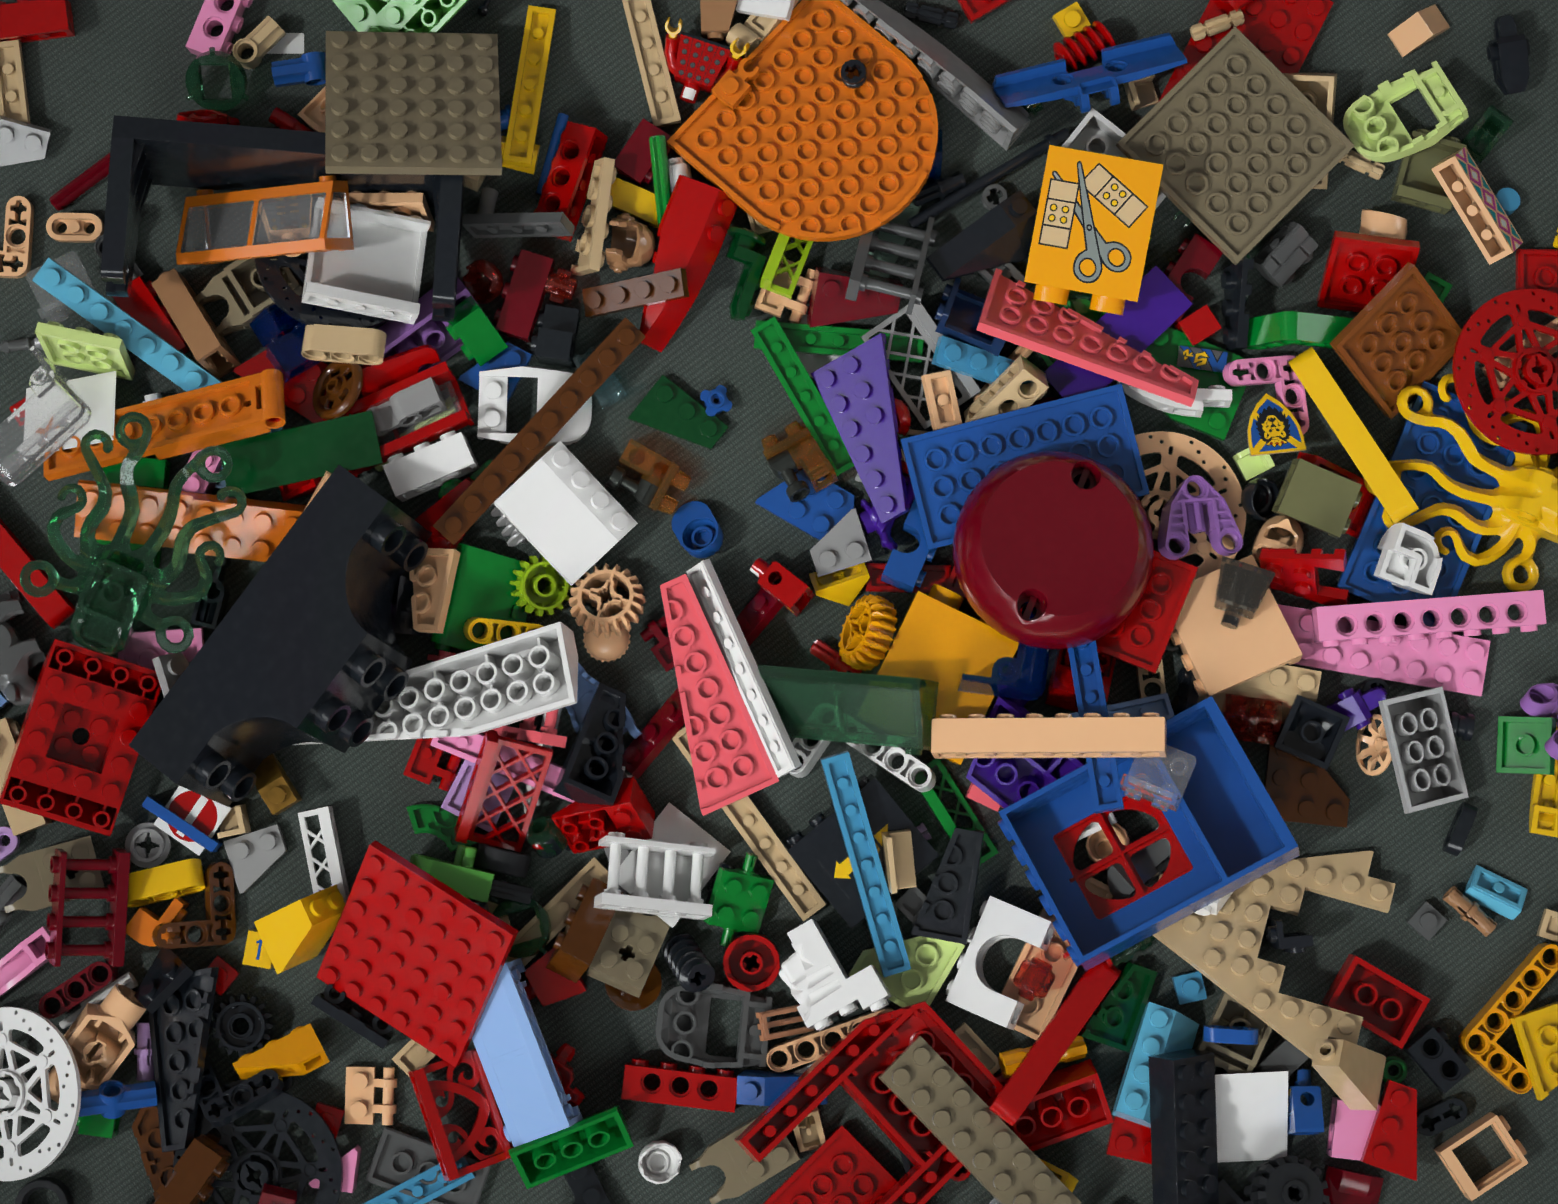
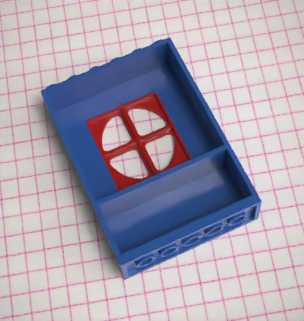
M1212 696L1166 720V757L1116 758L1124 809L1122 810H1136L1154 817L1159 827L1148 835L1129 845H1123L1108 820V815L1114 811L1095 814L1087 764L999 811L1002 820L998 821V824L1008 841L1014 840L1015 845L1011 848L1022 867L1027 864L1029 870L1025 871V874L1032 887H1034L1035 891H1042L1043 895L1038 898L1048 915H1055L1057 920L1052 922L1063 942L1068 939L1070 946L1066 949L1077 967L1082 965L1087 971L1300 856L1298 844ZM1097 822L1110 842L1113 852L1089 867L1077 870L1073 863L1077 841L1091 823ZM1161 839H1167L1171 846L1168 866L1159 881L1152 887H1147L1135 869L1131 857ZM1115 864H1121L1131 880L1136 894L1127 899H1107L1090 892L1086 888L1085 882Z

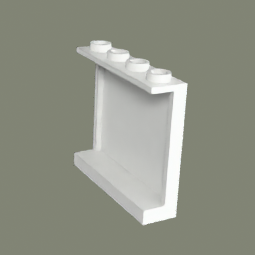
M319 198L314 211L311 239H318L320 236L325 199ZM333 198L327 238H348L345 203H341ZM350 204L354 250L308 253L301 302L414 325L420 311L418 299L426 238L431 221L424 220L417 215L404 216L388 209L375 210L363 204Z

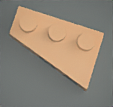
M428 548L422 563L414 570L409 571L414 593L411 597L413 629L418 632L443 634L460 558V552L456 549Z

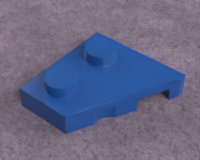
M506 342L508 346L506 349L482 366L477 363L463 373L458 380L479 391L480 371L528 366L533 355ZM508 377L507 405L522 377Z

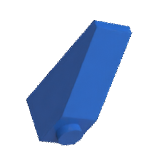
M746 1069L737 1075V1104L770 1106L803 1073ZM828 1096L819 1105L828 1104Z

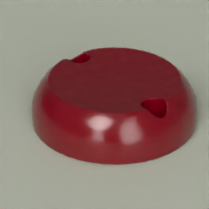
M1065 451L1031 452L1006 461L992 470L976 485L967 497L960 511L953 538L955 573L967 601L975 612L1000 634L1016 642L1044 649L1078 647L1091 643L1117 628L1139 603L1149 581L1154 556L1151 525L1145 509L1131 487L1107 466L1080 454ZM1026 607L1023 616H1021L1020 609ZM1031 612H1033L1034 617L1029 619Z

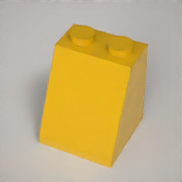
M337 884L302 898L254 922L277 974L319 955L335 931L345 907V902Z

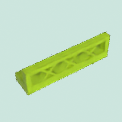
M779 233L761 277L760 288L791 299L814 241L793 238L794 242L789 244L791 237ZM807 243L803 250L801 245ZM797 247L801 259L789 265L785 252ZM783 261L785 267L779 269L781 262ZM797 267L795 274H793L792 269ZM788 272L792 281L789 289L773 284L777 275Z

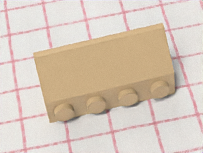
M1283 665L1217 694L1213 698L1223 713L1283 724L1297 694L1311 701H1317L1322 672ZM1204 695L1198 697L1197 703L1205 700Z

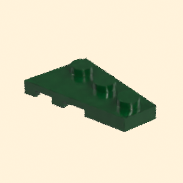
M664 375L660 377L628 417V420L649 426L655 430L668 433L712 450L729 428L717 417L708 416L705 412L706 409Z
M1128 962L1078 1035L1129 1053L1158 972Z

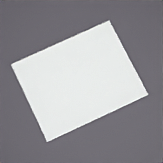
M116 371L26 388L23 458L43 454V428L50 426L65 428L49 432V453L60 451L59 445L61 441L72 435L80 439V447L86 446L85 440L90 432H93L88 439L90 445L101 443L104 439L103 434L107 435L105 442L114 440L112 436H114ZM74 438L67 439L63 443L62 449L76 448L77 440Z
M670 802L654 821L652 839H647L690 845L691 842L707 843V847L716 848L715 855L708 859H703L702 889L716 872L720 863H723L731 852ZM632 850L620 865L619 886L631 895L632 892H635L638 850ZM649 852L646 888L649 898L659 899V896L662 895L664 853ZM676 855L674 883L676 901L686 902L690 898L692 857ZM657 915L672 928L680 919L679 917Z
M1288 1071L1216 1074L1218 1163L1272 1160L1286 1157L1288 1137Z

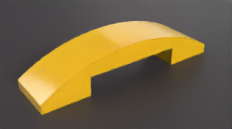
M616 177L614 183L611 184L612 208L629 213L631 216L648 222L650 226L658 229L655 194Z
M1555 759L1554 775H1533L1529 811V833L1558 838V760Z

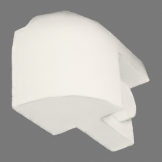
M1405 523L1394 524L1383 535L1377 547L1382 552L1373 576L1412 592L1432 595L1443 560L1439 556L1438 546L1434 542L1435 538L1427 532Z

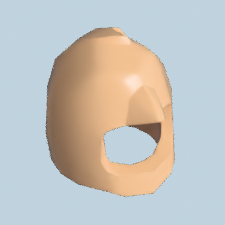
M1362 209L1359 234L1405 240L1407 235V219L1389 213Z
M1277 515L1268 519L1260 528L1254 540L1252 548L1253 557L1260 563L1259 557L1262 548L1296 549V554H1301L1304 534L1300 524L1295 519L1286 515Z

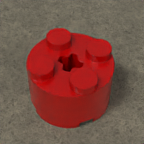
M744 933L737 936L728 945L724 953L723 969L725 975L733 986L746 992L759 991L770 986L776 979L780 969V956L777 947L769 938L762 934ZM752 955L757 956L756 962L759 966H752L751 969H747V962L744 958H751Z

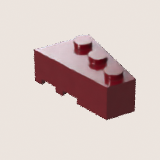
M816 267L807 323L811 328L898 313L900 297L865 289V291L859 290L856 301L845 299L851 272ZM868 275V278L903 286L898 279Z

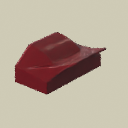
M1326 1165L1323 1181H1327L1329 1188L1323 1189V1194L1329 1196L1331 1204H1378L1384 1178Z

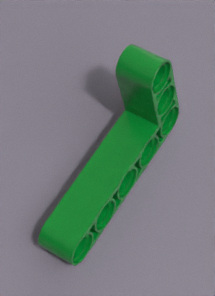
M1284 311L1249 318L1248 342L1245 349L1263 350L1291 344L1333 349L1330 342L1354 318L1297 311Z

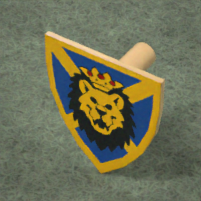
M1266 393L1256 404L1249 418L1247 437L1250 456L1306 451L1304 436L1293 414L1280 401Z

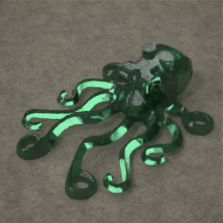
M128 412L120 417L115 427L116 439L129 452L123 459L120 468V487L125 511L112 542L102 545L95 538L97 527L110 510L112 489L100 463L90 448V442L95 439L100 440L103 443V451L105 453H110L113 450V442L107 433L94 429L82 437L80 446L81 452L98 486L99 496L96 505L85 518L81 527L79 555L75 554L65 543L60 527L63 520L80 512L86 506L87 495L82 486L67 484L62 487L57 496L58 500H65L66 496L73 492L76 493L78 501L75 504L59 508L55 511L46 527L48 539L54 551L62 561L76 570L78 575L73 579L64 578L48 561L36 560L28 562L23 567L20 573V585L27 594L37 598L47 596L56 589L77 594L79 596L78 604L70 624V629L74 641L86 649L110 656L124 650L130 641L138 620L156 629V640L163 650L168 653H179L185 651L191 645L194 638V630L190 623L181 616L161 618L152 612L151 606L153 603L166 606L186 605L194 603L208 594L213 577L204 555L208 550H213L216 553L214 561L216 566H221L225 557L223 548L215 541L204 542L196 549L195 560L200 573V580L196 587L183 592H167L165 590L182 572L187 561L190 540L194 534L211 525L238 517L245 510L247 499L244 491L238 487L227 486L221 488L217 492V499L224 500L227 496L231 495L236 497L237 505L234 508L211 513L186 523L175 539L171 562L163 569L154 566V557L169 536L175 523L181 490L188 478L196 472L203 480L212 483L224 481L231 474L233 459L229 452L221 446L206 447L197 453L170 483L164 513L157 527L140 549L132 551L130 539L140 513L138 492L134 481V468L150 443L152 426L148 418L142 413ZM129 422L141 424L143 434L140 438L130 439L126 435L125 427ZM216 455L222 459L224 466L220 472L212 473L206 468L205 462L208 457ZM42 569L48 574V582L43 587H36L32 584L30 577L33 571ZM172 625L180 626L184 632L183 640L178 643L170 642L167 638V628Z

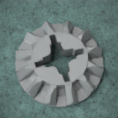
M151 822L135 826L128 833L125 841V850L130 852V860L135 865L143 868L159 866L168 858L172 847L169 835ZM150 833L151 842L160 844V846L151 849L148 854L146 853V848L137 846V843L146 842Z

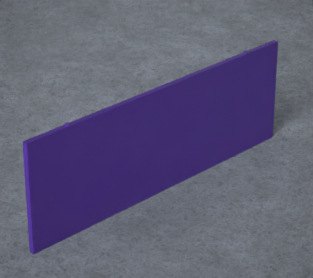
M1155 266L1142 278L1138 302L1126 300L1123 315L1105 313L1096 323L1104 327L1103 332L1117 340L1119 337L1128 340L1126 345L1142 353L1192 305V302ZM1058 359L1044 371L1047 381L1063 398L1105 388L1114 380Z

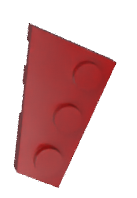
M1387 1079L1360 1161L1417 1181V1089Z

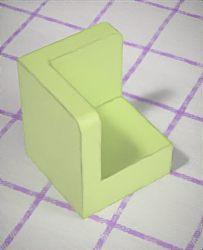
M1249 448L1232 457L1245 482L1275 466L1270 454L1250 456Z

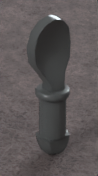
M29 337L18 340H5L0 344V350L4 353L21 350L30 351L31 347L43 350L37 337L33 340H30Z

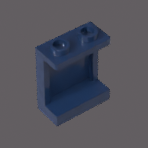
M955 278L953 284H947L943 291L941 300H944L945 304L940 303L934 319L939 320L935 332L986 350L998 357L1006 341L976 330L985 299L958 289L961 278Z

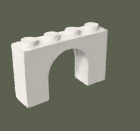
M989 896L988 901L985 900L980 908L979 916L981 918L977 927H973L969 934L968 942L970 944L968 949L958 960L957 969L959 970L957 975L947 986L946 995L948 996L946 1002L1005 1028L1014 1030L1024 1003L1005 996L989 986L983 973L985 955L992 945L1007 938L1019 939L1047 951L1056 929L1049 920Z

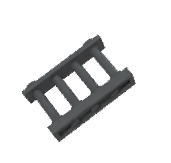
M929 217L926 231L888 222L874 231L861 235L845 299L856 301L859 290L865 291V289L909 299L906 314L912 315L914 304L920 305L924 288H920L919 283L928 246L934 247L937 230L932 229L935 218ZM879 231L923 241L922 248L917 249L880 240L873 233L879 234ZM877 250L918 260L917 269L874 259L873 255L868 254V252L874 253ZM871 269L912 279L914 282L912 288L868 278V275L863 274V272H869Z

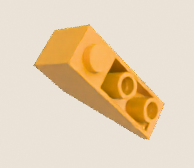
M309 1023L305 1026L296 1027L290 1034L280 1039L269 1041L263 1048L253 1053L244 1054L238 1061L232 1064L240 1079L243 1080L266 1069L276 1071L281 1077L302 1076L330 1061L312 1025Z

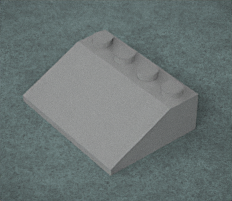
M1443 686L1378 701L1404 813L1408 814L1468 798Z

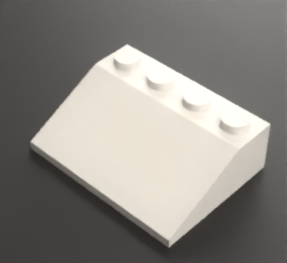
M561 441L542 456L493 503L571 586L638 524Z

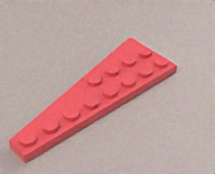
M996 268L976 328L977 331L1189 407L1192 406L1199 380L1172 365H1162L1156 362L1151 353L1145 350L1140 353L1126 345L1128 340L1119 337L1118 340L1103 332L1104 327L1070 308H1060L1054 305V303L1034 300V293L1025 288L1026 283L1020 280L1015 283L1001 275L1003 271Z
M685 573L661 584L660 590L701 813L704 816L779 782V779Z

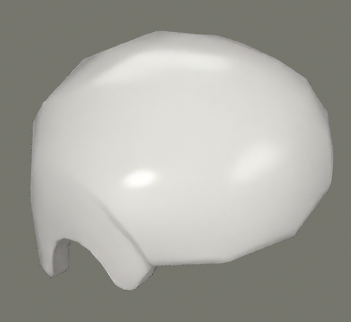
M652 1141L641 1150L638 1160L639 1172L647 1181L656 1185L668 1183L679 1174L682 1155L675 1145L667 1141Z

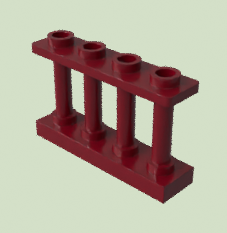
M113 848L112 856H109L108 859H67L66 851L55 849V856L50 858V872L54 873L53 884H50L48 889L49 902H52V913L47 915V930H51L50 942L45 944V957L49 959V963L54 967L61 966V956H103L112 967H124L130 870L129 851L122 848ZM66 870L108 871V873H111V884L107 885V887H65ZM64 899H106L109 902V913H105V916H63ZM104 927L105 930H108L107 941H104L103 944H62L63 928Z

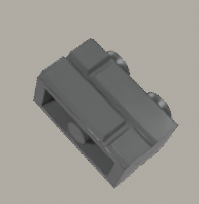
M1287 220L1254 256V267L1268 283L1282 287L1294 279V272L1301 265L1308 263L1313 258V252L1318 247V244L1308 235L1309 233L1302 225Z

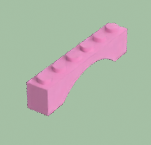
M47 926L38 929L0 960V997L49 962V959L45 957V944L50 942L51 930H47Z

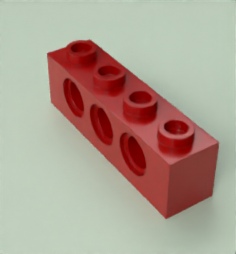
M570 121L567 122L566 128L560 137V145L556 156L552 159L547 181L542 187L541 198L533 213L563 212L574 224L575 232L587 199L594 161L601 159L608 140L605 134L594 127ZM555 236V238L571 242L573 236Z
M632 1058V1063L626 1062L621 1099L735 1113L737 1075H734V1070L717 1068V1073L705 1072L706 1068L699 1065H689L688 1069L677 1068V1063L661 1061L660 1066L649 1065V1060ZM653 1073L659 1076L661 1083L657 1088H649L645 1084L644 1079L648 1074ZM677 1077H684L689 1083L688 1089L683 1092L675 1090L673 1080ZM707 1080L713 1081L717 1085V1091L713 1095L704 1094L701 1090L703 1082Z

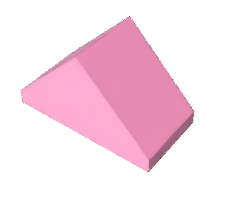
M356 1145L341 1157L343 1166L341 1192L353 1193L356 1189L361 1155L359 1145ZM312 1179L309 1185L312 1188L319 1189L320 1181L319 1179Z

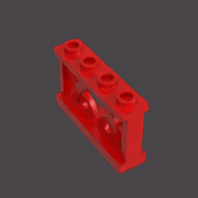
M476 1048L467 1050L461 1062L471 1066L473 1076L470 1080H466L463 1077L464 1071H462L458 1076V1083L453 1082L455 1067L443 1059L408 1071L444 1181L455 1180L471 1172L511 1158L508 1150L513 1147L512 1141L509 1142L505 1137L503 1131L504 1121L496 1105ZM447 1066L446 1081L427 1080V1073ZM477 1083L481 1094L472 1089ZM444 1091H447V1103L444 1107H439L436 1104V1098L442 1096L445 1099ZM454 1093L466 1097L479 1107L476 1121L469 1134L457 1125L442 1124L441 1118L452 1108ZM488 1116L492 1127H485ZM452 1131H455L464 1141L461 1143L457 1137L455 1143H450L448 1136ZM488 1135H492L497 1141L496 1150L491 1155L480 1153L476 1149L475 1143L478 1141L482 1146L488 1147L489 1145L486 1144L485 1139ZM469 1150L479 1159V1161L457 1168L455 1163L466 1155Z

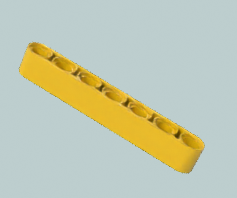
M1311 346L1288 361L1393 523L1396 524L1419 510L1417 504L1313 347Z

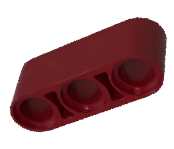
M106 960L92 963L45 994L39 1001L40 1013L48 1019H54L67 1014L114 982L118 977V968L112 967ZM100 966H104L108 970V978L105 981L100 980L97 976V969ZM76 981L84 986V994L81 997L76 996L73 992V985ZM52 997L57 998L60 1002V1009L57 1013L53 1012L49 1007V1001Z

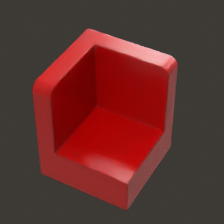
M1207 304L1175 325L1178 331L1182 329L1193 346L1207 337H1211L1222 328Z

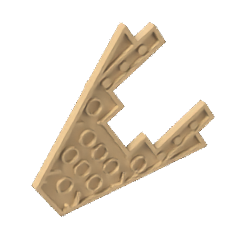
M1370 850L1292 859L1235 890L1217 915L1202 916L1192 913L1155 933L1153 936L1313 1060L1316 1039H1344L1357 1044L1363 1017L1279 993L1285 966L1258 958L1269 911L1274 909L1298 916L1304 891L1306 890L1388 913L1396 884L1368 876L1374 853Z

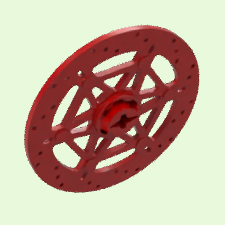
M1518 289L1505 292L1480 306L1464 324L1458 336L1453 354L1452 370L1455 390L1459 402L1470 421L1492 442L1510 451L1525 455L1541 456L1558 453V426L1556 422L1558 408L1555 410L1553 407L1552 391L1558 392V355L1554 358L1549 353V350L1558 345V330L1531 322L1528 311H1540L1558 318V294L1541 289ZM1509 315L1512 320V327L1490 348L1483 346L1481 339L1491 325L1503 316ZM1522 330L1525 331L1532 347H1523ZM1533 330L1553 336L1554 340L1544 347H1540ZM1514 334L1516 353L1499 350V347ZM1494 357L1511 359L1510 368L1494 360ZM1475 362L1485 365L1493 395V401L1489 404L1484 402L1479 392L1475 377ZM1494 369L1509 376V380L1501 391L1498 388ZM1514 385L1520 393L1506 401L1505 396ZM1527 396L1535 414L1515 408L1514 404ZM1537 396H1545L1546 414L1543 413ZM1492 412V416L1488 418L1487 415ZM1508 412L1537 422L1540 427V434L1527 433L1512 428L1501 421V416Z

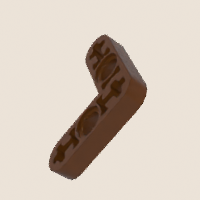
M214 862L205 869L206 920L168 922L157 925L152 933V939L156 946L164 949L225 945L234 939L236 934L234 874L229 864ZM218 867L219 871L224 872V877L220 879L213 876L214 872H218ZM213 887H225L226 891H213ZM218 895L224 896L227 902L225 909L222 911H217L214 907V899ZM227 915V919L215 920V916ZM194 925L201 932L200 938L196 942H192L188 938V930ZM221 927L227 930V933L222 935V939L220 935H216V929ZM167 928V932H180V938H169L166 941L161 939V934L166 933Z

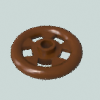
M331 362L323 370L315 384L312 399L314 410L319 417L326 420L339 418L352 408L363 386L364 375L360 364ZM351 371L352 377L348 380L346 375ZM330 400H331V401H333L334 403H333L331 409H328L327 407H328V404H329V402H330Z

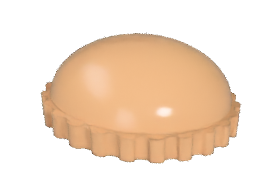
M622 628L620 637L616 635L615 631L611 632L609 639L605 637L604 632L598 638L594 636L593 630L589 633L585 632L583 633L584 648L587 649L586 652L590 654V657L595 658L596 661L600 660L602 663L605 661L607 663H610V661L614 662L616 659H620L622 655H625V651L628 650V645L631 642L629 640L631 638L630 631Z

